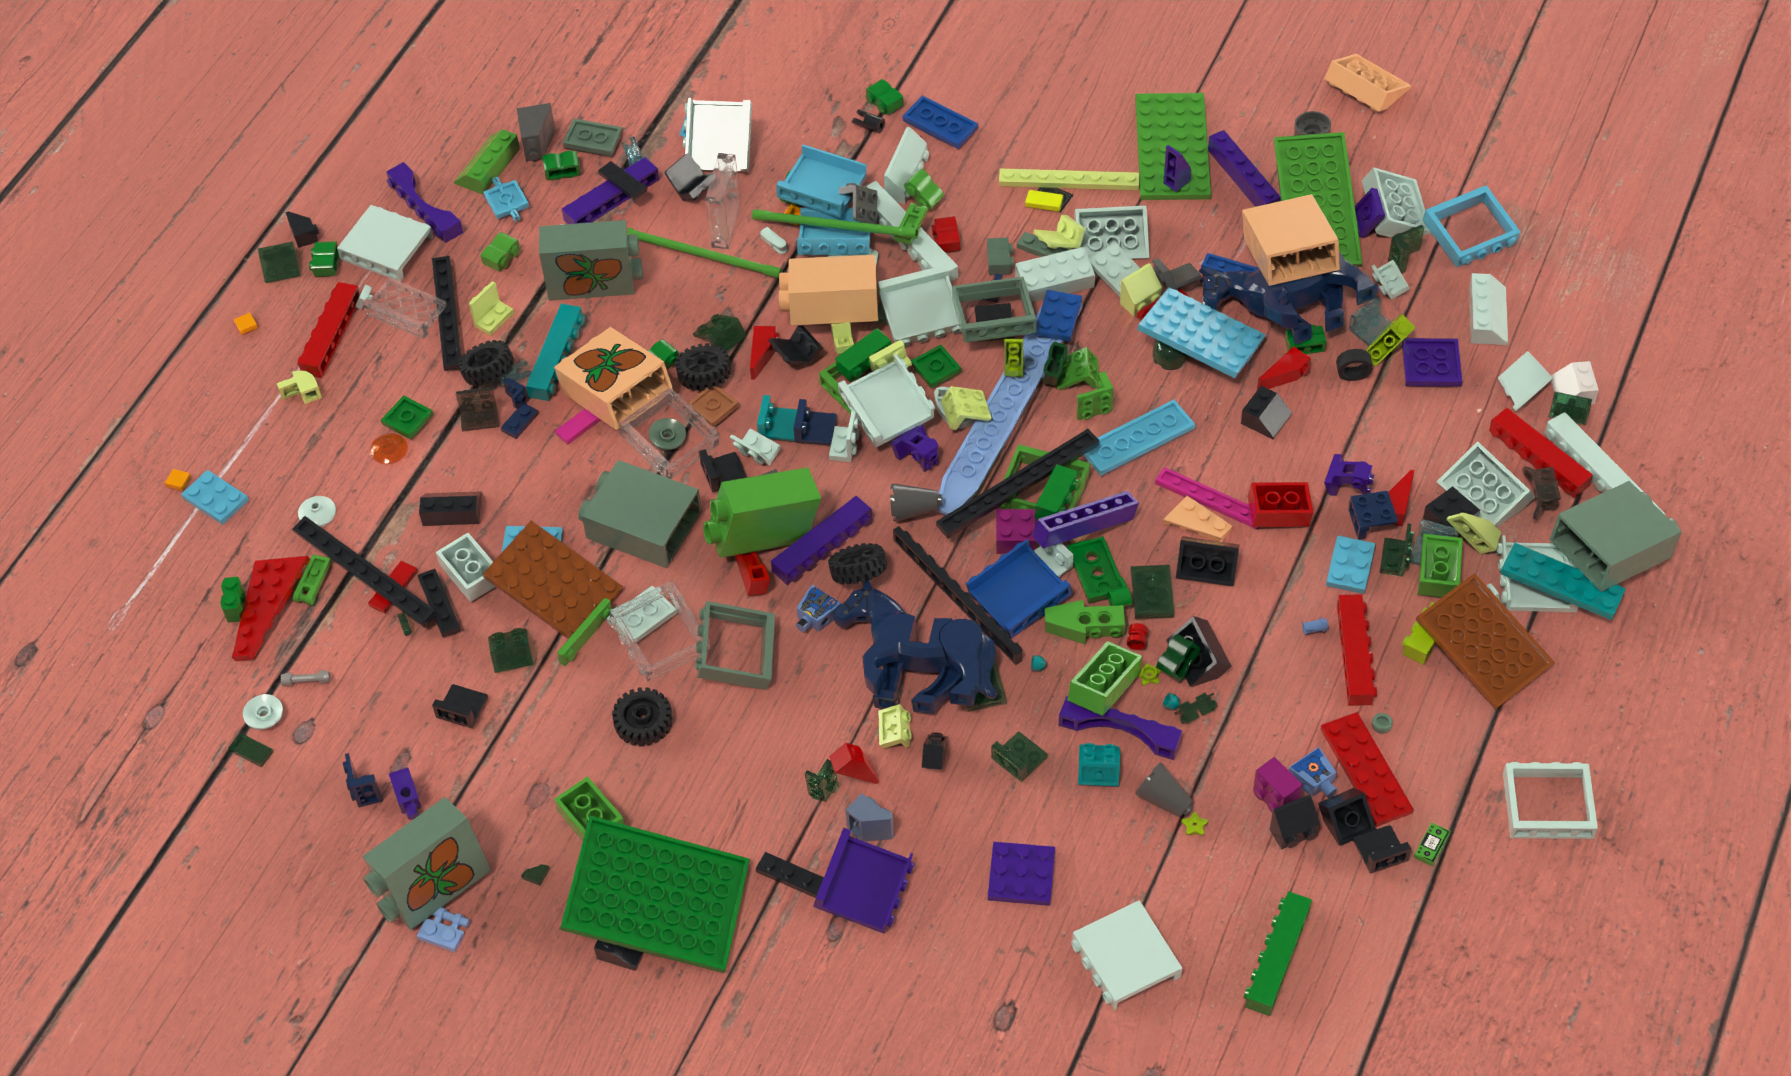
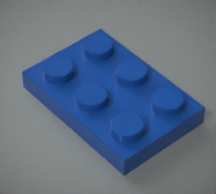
M1047 290L1036 325L1035 335L1071 342L1082 303V296Z

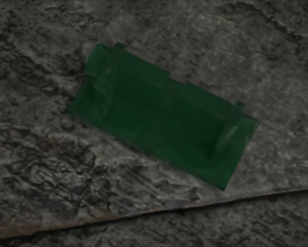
M1205 692L1195 697V702L1190 704L1187 701L1179 705V710L1174 714L1180 713L1179 719L1181 723L1188 724L1199 718L1197 710L1200 711L1202 716L1215 711V708L1218 707L1217 702L1210 698L1214 693L1207 695Z

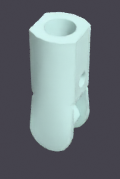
M769 227L764 228L760 232L761 239L773 247L779 254H785L788 251L786 241Z

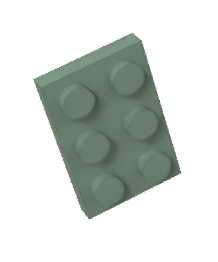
M574 118L564 138L563 147L612 156L623 133V129L619 126Z

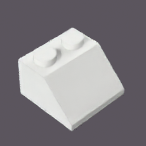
M1590 361L1571 363L1551 375L1553 379L1550 382L1558 407L1595 404L1599 389Z

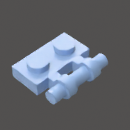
M440 907L432 914L436 916L434 921L428 918L425 919L417 934V938L456 952L464 937V932L459 930L460 926L468 927L470 919L464 918V915L459 913H450L447 909ZM443 920L452 922L451 926L442 924Z

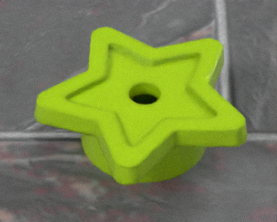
M1146 663L1139 674V677L1142 678V685L1145 686L1149 683L1159 684L1157 676L1161 671Z
M1193 812L1190 818L1182 819L1181 822L1186 826V835H1204L1203 827L1208 823V820L1199 818L1197 813Z

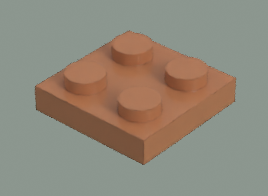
M712 385L713 389H708L707 387L686 404L688 410L712 428L739 407L737 400Z

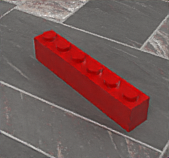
M337 282L335 288L332 289L331 297L325 303L324 311L318 317L317 325L312 330L311 337L306 342L302 355L298 358L297 365L300 371L309 372L317 378L323 377L356 309L355 306L360 297L358 285Z
M1504 409L1491 420L1489 431L1494 437L1499 438L1508 448L1513 449L1522 459L1528 461L1536 470L1547 476L1551 482L1561 487L1565 493L1576 498L1590 487L1593 477L1592 473L1510 409Z
M1362 594L1338 595L1337 600L1348 706L1372 705L1374 697H1377V686L1373 685L1375 669L1371 668L1373 653L1369 652L1371 636L1367 635L1369 620L1365 618L1367 603L1363 602Z

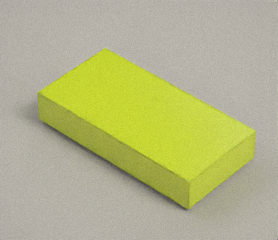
M1029 190L1025 207L1060 212L1063 195Z

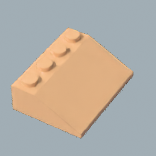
M1358 54L1331 61L1324 78L1331 86L1342 89L1343 93L1354 96L1358 102L1366 103L1371 106L1372 110L1377 112L1388 109L1411 88L1410 84Z

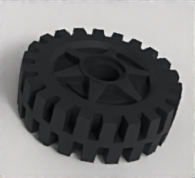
M489 340L485 344L483 342L480 343L478 347L475 345L472 347L473 350L469 349L466 351L467 354H463L462 358L459 359L458 368L466 383L473 386L478 384L480 386L484 382L489 384L491 380L494 382L497 380V377L501 378L503 374H507L514 364V358L504 341L492 340L490 342Z
M705 343V346L698 344V347L693 345L691 350L685 349V353L681 352L679 354L680 357L678 356L675 365L679 382L684 387L687 386L688 389L692 387L697 391L699 388L703 391L705 387L713 389L712 385L718 387L719 383L723 384L725 379L727 380L731 374L728 353L721 346L717 347L716 344L711 346L709 343Z
M861 543L859 546L855 544L854 547L842 548L839 550L840 552H835L834 555H831L828 560L832 579L840 584L845 582L846 584H851L852 582L853 584H858V581H861V583L866 582V579L872 580L873 577H878L879 574H882L887 569L884 549L882 546H878V544L873 545V543H868L867 545L866 543Z
M642 687L637 688L638 692L631 689L629 690V695L625 692L622 694L623 699L619 697L617 704H614L612 718L616 733H618L621 739L623 738L624 742L629 743L630 741L633 746L638 743L639 747H644V743L650 746L652 745L651 741H654L656 744L659 742V737L661 739L666 737L665 733H669L670 727H672L673 719L670 703L664 697V694L661 692L658 694L656 689H653L652 692L648 687L645 688V691L642 690Z

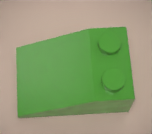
M1423 534L1417 595L1443 597L1460 584L1463 538Z

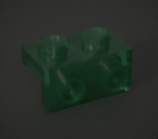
M827 759L818 774L808 770L805 772L808 794L813 799H820L826 802L830 795L836 792L839 782L831 760Z

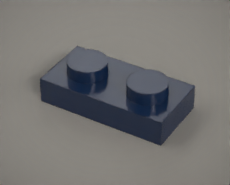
M523 402L501 426V431L517 439L539 415L538 410Z

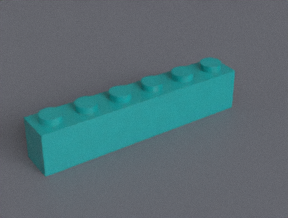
M560 304L526 384L529 398L549 401L551 396L555 394L556 384L559 380L554 367L573 351V343L579 336L580 326H583L585 322L582 307Z

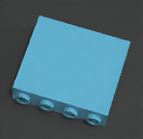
M802 145L800 158L785 181L779 180L776 185L777 198L841 218L853 198L840 195L839 187H844L847 183H855L861 186L867 177V164Z
M801 208L800 210L801 216L857 222L853 220V208H847L841 218L811 208ZM800 224L799 238H797L798 255H869L871 233Z

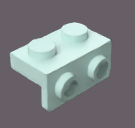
M1394 260L1378 269L1375 264L1371 266L1374 270L1372 276L1377 283L1381 282L1382 285L1379 288L1384 296L1388 294L1392 300L1410 289Z

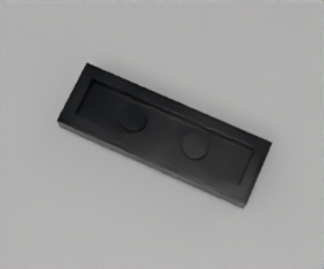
M612 161L598 170L600 176L634 201L647 192L645 185Z

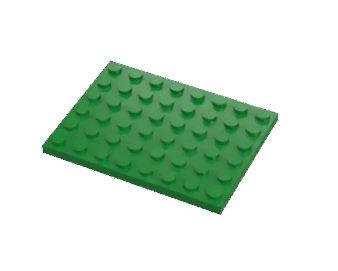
M589 815L559 930L724 973L750 859Z

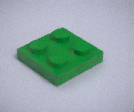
M941 344L911 360V366L930 388L962 372L961 366Z
M403 395L381 419V423L411 440L434 414L433 410Z

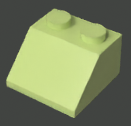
M1149 263L1121 280L1120 305L1132 316H1136L1138 311L1162 296V286Z

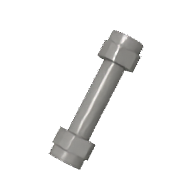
M325 670L318 671V674L292 675V672L281 674L282 686H293V683L319 681L320 684L330 683V671Z

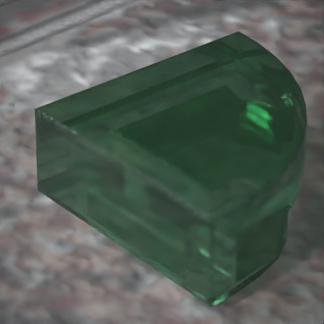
M403 612L397 614L404 635H410L412 631L406 615Z
M540 864L531 869H526L521 877L523 880L541 886L550 868L548 865Z

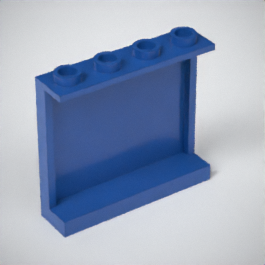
M1028 539L1018 543L1007 554L1001 555L995 563L986 566L981 573L971 577L966 583L970 596L996 621L1002 630L1008 633L1010 639L1045 615V608L1057 606L1072 595L1070 583L1067 580L1062 581L1030 548Z

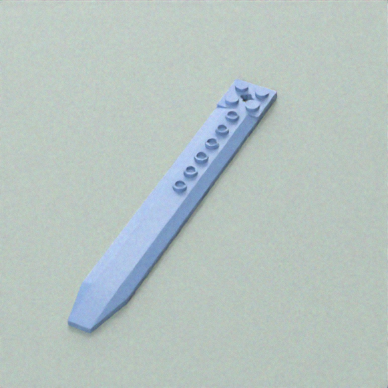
M1081 303L1079 314L1083 309V303ZM1041 308L1036 315V325L1041 312ZM1035 333L1025 334L1023 338V377L1004 376L1003 372L987 400L992 418L990 421L976 420L943 476L939 494H942V506H939V510H935L936 512L947 515L969 502L977 494L1042 379L1044 365L1051 344L1054 341L1062 343L1063 340L1036 336Z

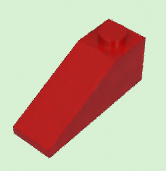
M754 326L750 360L751 380L756 379L776 352L769 342L770 338H780V334L776 333V326Z
M1293 346L1258 378L1257 390L1261 385L1271 389L1297 381L1310 371L1311 358Z
M1410 470L1389 491L1397 516V523L1393 525L1403 526L1415 470Z
M844 743L829 756L835 773L874 784L879 783L873 764L860 746Z

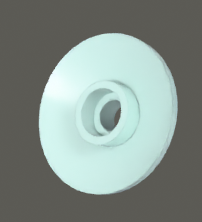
M314 496L305 500L298 510L300 520L306 516L320 527L330 523L336 514L334 502L325 496Z
M268 694L252 698L243 709L245 723L249 727L259 730L274 726L283 714V706L280 700Z

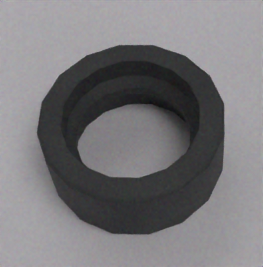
M1363 349L1344 351L1336 360L1338 375L1347 381L1362 380L1368 377L1373 370L1371 355ZM1352 363H1363L1356 367H1347V365Z

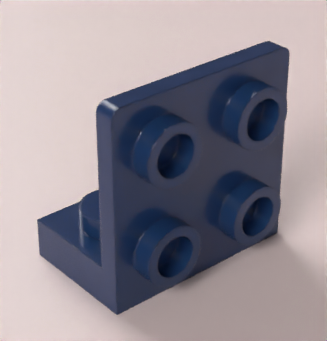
M799 399L793 428L795 442L831 445L837 414L810 411V407H807V400Z
M1388 491L1350 496L1348 511L1358 540L1366 539V533L1371 527L1397 523V516Z
M349 753L345 754L346 761L343 762L345 774H347L346 784L348 791L350 790L352 801L356 800L358 807L383 802L374 774L357 778Z

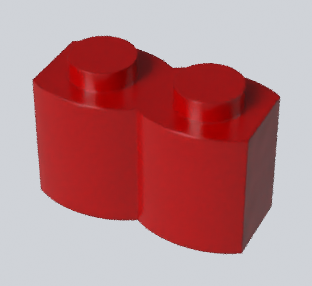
M955 216L934 219V224L931 225L932 235H936L934 242L944 252L960 250V238Z

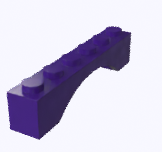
M404 162L386 171L389 187L391 189L394 188L401 199H405L408 207L413 208L416 215L431 226L437 238H441L447 243L463 234L461 221L451 211L435 208L418 196L415 192L416 181L414 173Z
M1066 696L1059 713L1058 726L1075 731L1095 727L1119 729L1139 738L1151 749L1154 755L1174 760L1181 742L1182 730L1174 726H1166L1154 720L1139 718L1137 715H1129L1114 708L1109 709L1102 716L1068 701V696Z

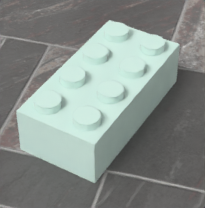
M1085 247L1015 264V277H1024L1031 303L1044 300L1047 290L1073 293L1094 288L1095 273Z

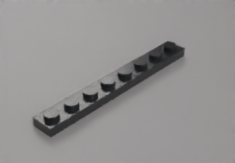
M450 256L432 258L443 367L444 371L459 369L458 363L461 358L451 260Z

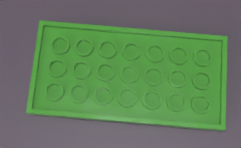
M1204 93L1135 94L1140 200L1211 199ZM1168 145L1180 152L1191 168L1190 182L1177 192L1163 184L1166 146Z
M1345 133L1274 137L1273 143L1281 201L1312 194L1338 238L1339 251L1344 259L1353 266L1361 267L1362 256Z

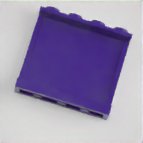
M843 828L813 907L884 934L886 927L891 928L895 916L891 915L893 909L897 910L901 898L898 897L900 891L904 892L908 882V880L904 879L906 873L911 874L914 866V862L911 861L913 854L910 853L909 858L853 838L850 836L851 830Z

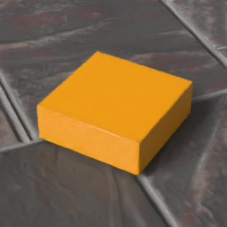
M250 312L233 319L241 335L258 328Z
M173 469L165 481L166 487L183 491L191 475L190 473Z

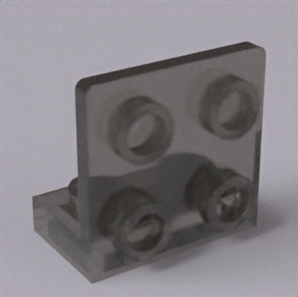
M492 387L456 392L461 414L462 432L499 427L498 407Z

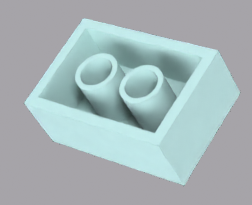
M469 533L436 552L441 568L470 602L496 587L483 578V573L493 561Z

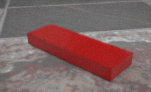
M400 561L389 577L406 588L418 570L417 567ZM377 593L368 602L369 607L384 614L392 606L391 603Z

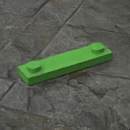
M604 598L559 649L557 654L560 664L566 666L570 661L574 660L577 652L602 623L607 620L606 618L612 615L613 610L610 600Z

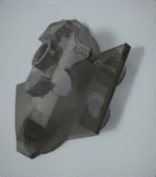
M1526 466L1522 468V472L1530 482L1535 496L1536 509L1533 519L1538 520L1545 510L1554 511L1558 509V500L1561 497L1554 468L1549 467L1536 470Z

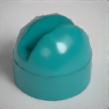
M1033 655L1031 671H1042L1046 665L1045 659L1042 656Z
M1168 693L1164 698L1163 707L1169 710H1175L1179 707V697Z

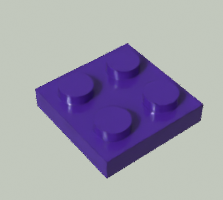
M1371 188L1355 205L1359 237L1365 238L1385 216L1378 189Z

